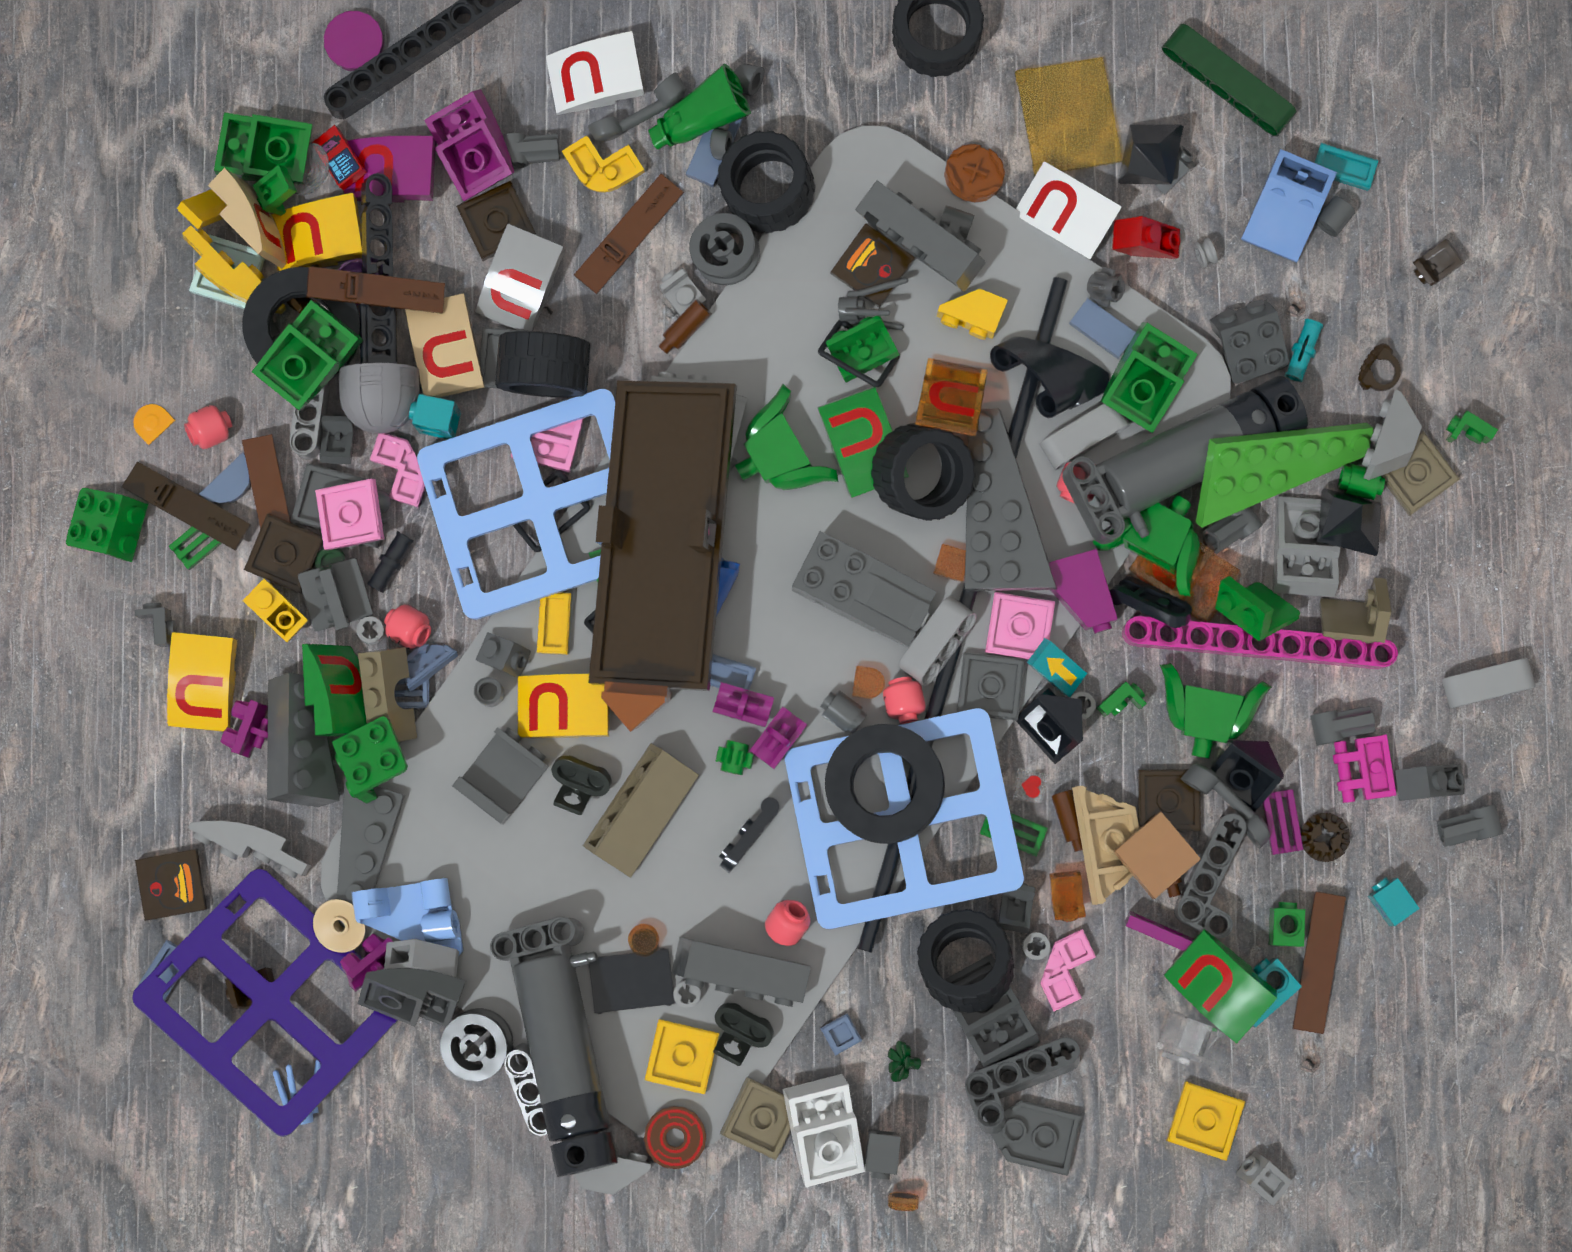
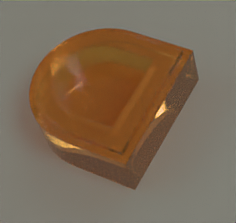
M856 666L852 697L865 699L878 697L885 686L882 673L875 668Z

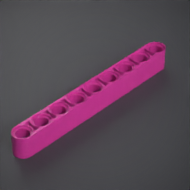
M1133 617L1126 622L1122 629V637L1127 644L1146 648L1368 669H1384L1392 665L1398 656L1395 644L1386 639L1385 643H1365L1361 640L1352 639L1335 640L1323 636V633L1281 629L1266 637V648L1263 651H1259L1252 645L1253 637L1238 625L1190 621L1187 625L1180 628H1172L1175 632V639L1172 642H1166L1160 636L1161 628L1167 625L1152 617ZM1140 624L1145 631L1144 637L1142 639L1133 638L1129 632L1130 625ZM1198 629L1205 634L1206 639L1203 645H1197L1192 642L1190 636L1192 630ZM1224 632L1232 633L1236 638V644L1233 648H1228L1221 642V636ZM1285 638H1291L1295 641L1297 645L1295 653L1290 654L1283 649L1282 643ZM1315 641H1321L1327 646L1325 656L1321 657L1315 654L1313 650ZM1346 644H1352L1356 647L1358 652L1356 659L1352 660L1346 657L1344 654ZM1377 647H1383L1388 652L1386 662H1380L1376 659L1374 652Z

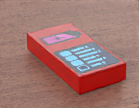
M333 125L312 142L315 150L342 190L347 189L367 173L343 133L336 125Z

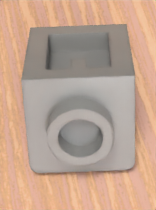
M684 268L678 272L674 269L662 278L661 281L663 283L660 285L661 293L679 316L695 299L699 300L702 304L707 302L688 277Z
M1256 1151L1243 1161L1241 1168L1236 1172V1176L1247 1183L1272 1206L1275 1205L1292 1184V1181Z

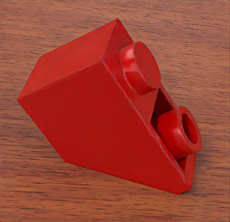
M1144 216L1114 220L1112 250L1138 257L1179 258V228Z

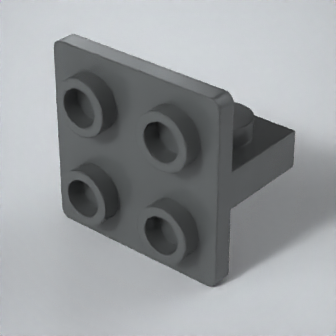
M353 557L298 574L300 586L315 631L331 627L340 630L347 628L352 621L373 615L357 558Z

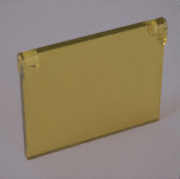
M1103 57L1015 71L1034 177L1044 161L1062 172L1123 161Z

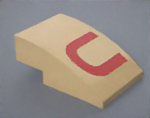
M224 168L208 185L227 204L219 215L257 254L282 269L286 265L284 248L271 213L262 209L257 201L256 191L249 183Z
M464 293L445 297L442 314L405 309L423 395L440 398L484 388L476 340Z

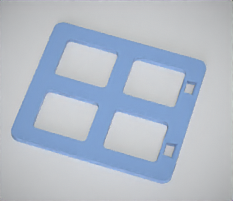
M598 389L581 397H574L426 446L419 451L417 461L463 612L470 619H481L598 579L601 555L576 564L568 562L555 520V513L560 509L606 495L609 467L605 470L548 488L544 484L531 438L534 434L589 416H595L610 460L615 398L609 390ZM504 444L509 445L523 488V495L520 498L466 516H459L445 472L446 464ZM442 479L446 495L437 498L432 481ZM527 520L533 521L546 562V573L488 593L482 592L469 551V540ZM469 567L473 583L464 587L459 569Z
M975 708L898 726L915 732L926 742L961 734L970 736L980 788L974 792L943 798L936 817L929 825L981 814L985 815L988 819L997 861V870L993 873L931 885L926 874L919 835H916L908 840L898 842L906 882V889L904 891L840 904L835 891L828 849L831 846L863 839L847 830L839 821L829 823L821 821L811 770L814 766L829 763L833 752L846 737L795 747L786 753L785 765L816 917L820 926L825 929L850 926L1018 890L1023 885L1024 875L990 717L985 710ZM877 753L880 757L889 808L874 814L879 816L893 815L903 810L911 802L902 756L893 753ZM808 782L811 799L801 802L798 783ZM827 875L830 893L820 896L817 876Z

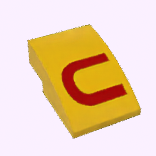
M353 193L285 209L286 213L282 216L271 214L282 240L286 265L282 269L277 266V271L293 267H311L317 264L322 268L338 265L339 261L362 258V229L357 199Z
M172 632L167 689L168 726L223 732L227 727L230 728L236 671H234L237 648L236 639Z
M589 674L518 676V735L521 738L609 737V706L601 698L602 691L604 692V685L588 683Z

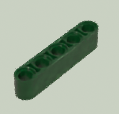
M1179 24L1161 47L1168 58L1272 136H1279L1297 113L1295 107L1186 24Z

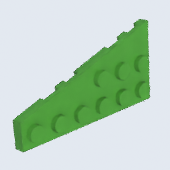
M1368 423L1209 439L1196 523L1201 528L1338 469L1343 465L1363 458L1367 449L1370 448V439L1374 427Z

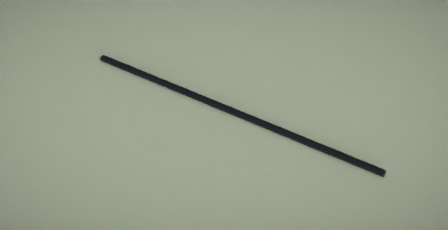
M1053 278L1035 340L1048 344L1051 342L1068 281L1063 278ZM1028 368L1008 431L1015 458L1018 455L1039 380ZM964 582L959 602L972 611L978 591H966ZM963 641L936 677L924 719L942 715ZM934 740L927 742L931 748L933 746ZM910 766L907 783L912 801L916 790V774L912 766ZM898 843L887 845L872 898L889 895L900 859ZM882 919L865 922L857 949L872 953Z

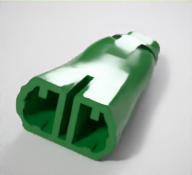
M724 63L709 75L690 94L672 106L663 115V118L657 119V125L648 129L652 143L657 150L665 145L672 147L676 144L689 142L710 130L725 126L751 114L745 96L742 95L743 88L740 80L727 64Z

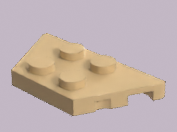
M1076 786L1072 787L1091 901L1092 905L1103 904L1109 895L1115 890H1120L1128 883L1131 877H1134L1113 851L1139 830L1136 807L1125 802H1116L1107 795H1098L1086 790L1087 787Z

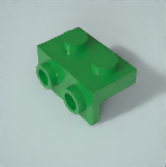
M881 316L864 318L857 326L847 331H839L825 342L832 356L863 374L900 356ZM837 366L845 383L857 378Z

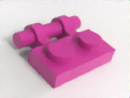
M1387 735L1355 739V752L1347 751L1346 741L1334 742L1335 755H1333V761L1338 767L1340 782H1337L1338 792H1342L1343 803L1355 802L1354 789L1362 788L1364 800L1397 796ZM1358 761L1361 779L1352 780L1349 762Z

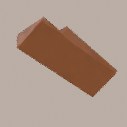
M605 681L604 692L602 691L601 698L631 732L639 728L671 700L672 693L668 686Z

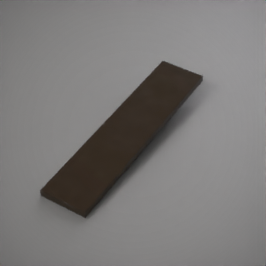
M136 462L122 485L123 489L235 551L251 527L250 523L139 462Z

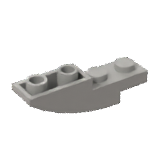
M230 821L191 822L188 826V829L195 832L193 838L206 845H210L212 841L222 846L220 852L234 860L238 856L247 858L253 849L255 850L253 853L254 857L268 864L271 859L281 864L280 871L293 878H296L298 874L307 876L312 867L311 864L286 851L291 842L290 839L261 827Z

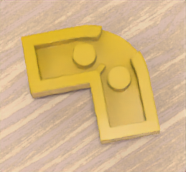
M588 136L562 150V154L579 181L588 189L596 192L617 190L645 173L644 168L629 144L604 160Z

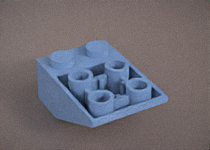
M1280 149L1241 240L1297 263L1337 172Z

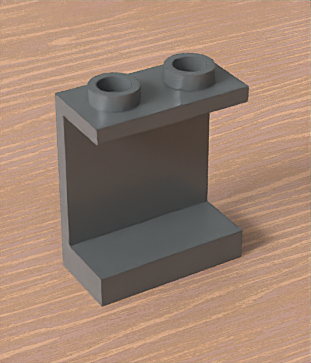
M497 727L494 731L496 733L464 776H459L452 787L500 824L504 825L549 766L543 762L546 756L536 748L531 746L527 750L519 744L522 738L508 727L505 731Z

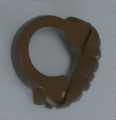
M1384 343L1377 345L1363 361L1364 363L1360 367L1361 371H1359L1358 376L1359 384L1363 390L1372 388L1375 391H1386L1397 384L1401 368L1396 357L1392 355L1393 350L1389 345ZM1376 359L1387 360L1394 367V377L1387 384L1378 383L1373 376L1371 366Z

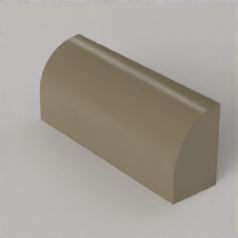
M650 743L582 846L631 878L699 774L664 750Z

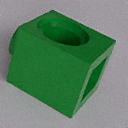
M1278 902V908H1270L1268 945L1304 947L1306 909H1297V903ZM1285 915L1290 916L1294 921V928L1290 933H1285L1280 928V920Z

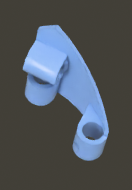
M448 878L351 892L355 920L358 923L379 930L401 941L418 939L457 949L459 955L463 952L459 919L457 913L452 910Z

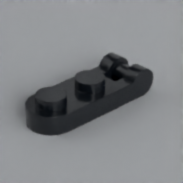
M1126 576L1120 581L1119 585H1115L1109 590L1114 605H1121L1123 603L1144 615L1165 623L1169 627L1180 628L1187 625L1191 620L1192 607L1189 603L1135 577Z
M772 797L765 798L761 803L762 812L756 820L752 821L749 818L738 833L742 837L734 846L729 843L719 855V858L723 860L720 866L728 873L734 869L778 814L780 807L776 799Z

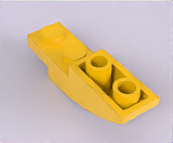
M192 225L189 226L182 235L183 239L201 256L195 263V268L220 290L235 299L247 303L253 290L262 282L263 274L253 264L248 267L243 261L233 269L231 267L234 264L232 259L223 250L217 253L210 245L213 240L202 228L196 231ZM282 304L275 313L282 314L286 310L285 305Z

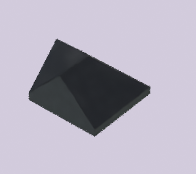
M1181 124L1130 125L1118 182L1120 184L1172 185L1184 126Z
M1324 488L1321 494L1318 541L1377 556L1379 551L1381 503Z
M1048 688L1019 714L1018 721L1016 722L1054 764L1059 762L1083 741L1082 699L1059 697Z
M1232 740L1227 742L1210 767L1254 812L1284 778V774L1268 741Z

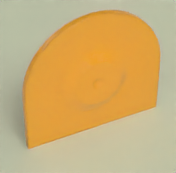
M149 404L141 407L136 412L133 423L137 434L150 445L175 420L161 406Z

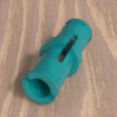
M1305 319L1298 342L1294 343L1291 349L1293 355L1285 372L1286 378L1296 382H1303L1310 359L1314 358L1316 354L1314 348L1323 328L1322 323L1312 319Z

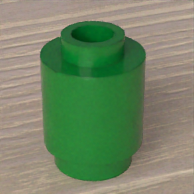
M1351 464V466L1343 465L1339 476L1338 489L1344 490L1345 494L1374 500L1376 495H1382L1385 478L1379 476L1367 480L1363 478L1367 467Z

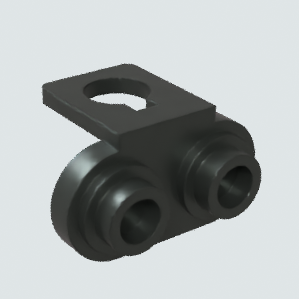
M574 756L558 757L551 768L553 777L563 784L554 799L553 805L577 815L583 814L591 796L605 795L612 784L611 776L606 769L579 760ZM572 793L577 794V799L580 803L570 804L564 800V797L571 796Z
M737 1003L722 1004L715 1013V1022L724 1032L713 1052L737 1066H741L751 1045L758 1048L766 1047L774 1037V1030L767 1019L750 1013ZM735 1041L738 1043L737 1047L740 1053L731 1054L725 1049L724 1045Z

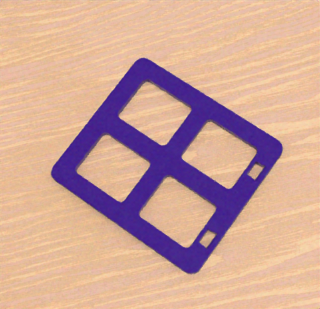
M256 869L250 872L134 990L132 1000L134 1005L273 1133L285 1137L295 1131L398 1020L374 1011L343 1044L339 1045L290 1002V997L325 961H332L343 971L340 961L347 954L353 952L360 960L363 958L354 950L338 953L324 947L317 939L313 929L314 914L267 871ZM240 895L246 903L234 915L226 908ZM258 899L265 900L310 942V945L274 982H268L222 940V935ZM200 958L207 959L252 1001V1005L214 1043L206 1040L163 1000V995ZM173 964L179 972L166 984L158 977ZM270 1020L275 1021L321 1064L320 1069L284 1106L274 1102L232 1063V1058Z

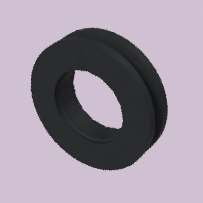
M293 267L278 271L264 279L251 293L244 308L242 329L246 346L256 364L259 363L274 343L271 336V322L274 313L283 303L293 298H304L307 296L308 267ZM310 298L319 301L330 313L360 336V317L356 303ZM358 348L355 350V352L351 355V357L346 361V363L342 367L348 366L350 364ZM339 371L333 376V378L339 375Z
M875 724L853 732L835 749L826 769L825 792L834 816L854 835L874 843H898L918 835L936 817L944 797V773L936 753L921 736L898 725ZM877 753H893L902 756L911 764L916 774V790L912 801L903 810L893 815L879 816L868 812L859 804L854 793V778L857 769L867 758Z

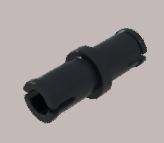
M397 531L385 554L381 553L378 558L381 561L367 584L384 593L396 570L400 571L402 567L400 563L414 540Z

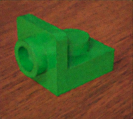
M277 165L253 185L258 196L257 201L262 209L280 216L286 213L283 202L297 192L287 168L281 165Z
M1465 411L1460 417L1455 414L1448 424L1446 430L1450 433L1446 440L1452 443L1463 430L1466 432L1465 436L1469 440L1477 444H1481V442L1487 444L1494 438L1498 429L1471 412Z
M1124 682L1096 709L1104 717L1110 713L1115 717L1128 705L1125 701L1126 698L1139 710L1147 703L1143 700L1145 694L1135 683L1129 685L1127 682Z

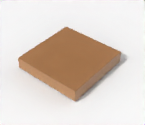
M1158 812L1113 851L1152 899H1156L1201 859L1162 812Z

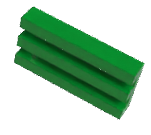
M191 527L170 544L169 548L183 562L184 566L191 570L222 543L214 539L189 560L186 556L210 537L202 533L181 551L179 548L200 532Z
M1010 813L1012 821L1039 831V835L1036 837L1014 828L1016 836L1035 843L1034 847L1031 848L1017 842L1018 850L1037 857L1048 828ZM985 817L979 834L991 838V833L988 830V819Z

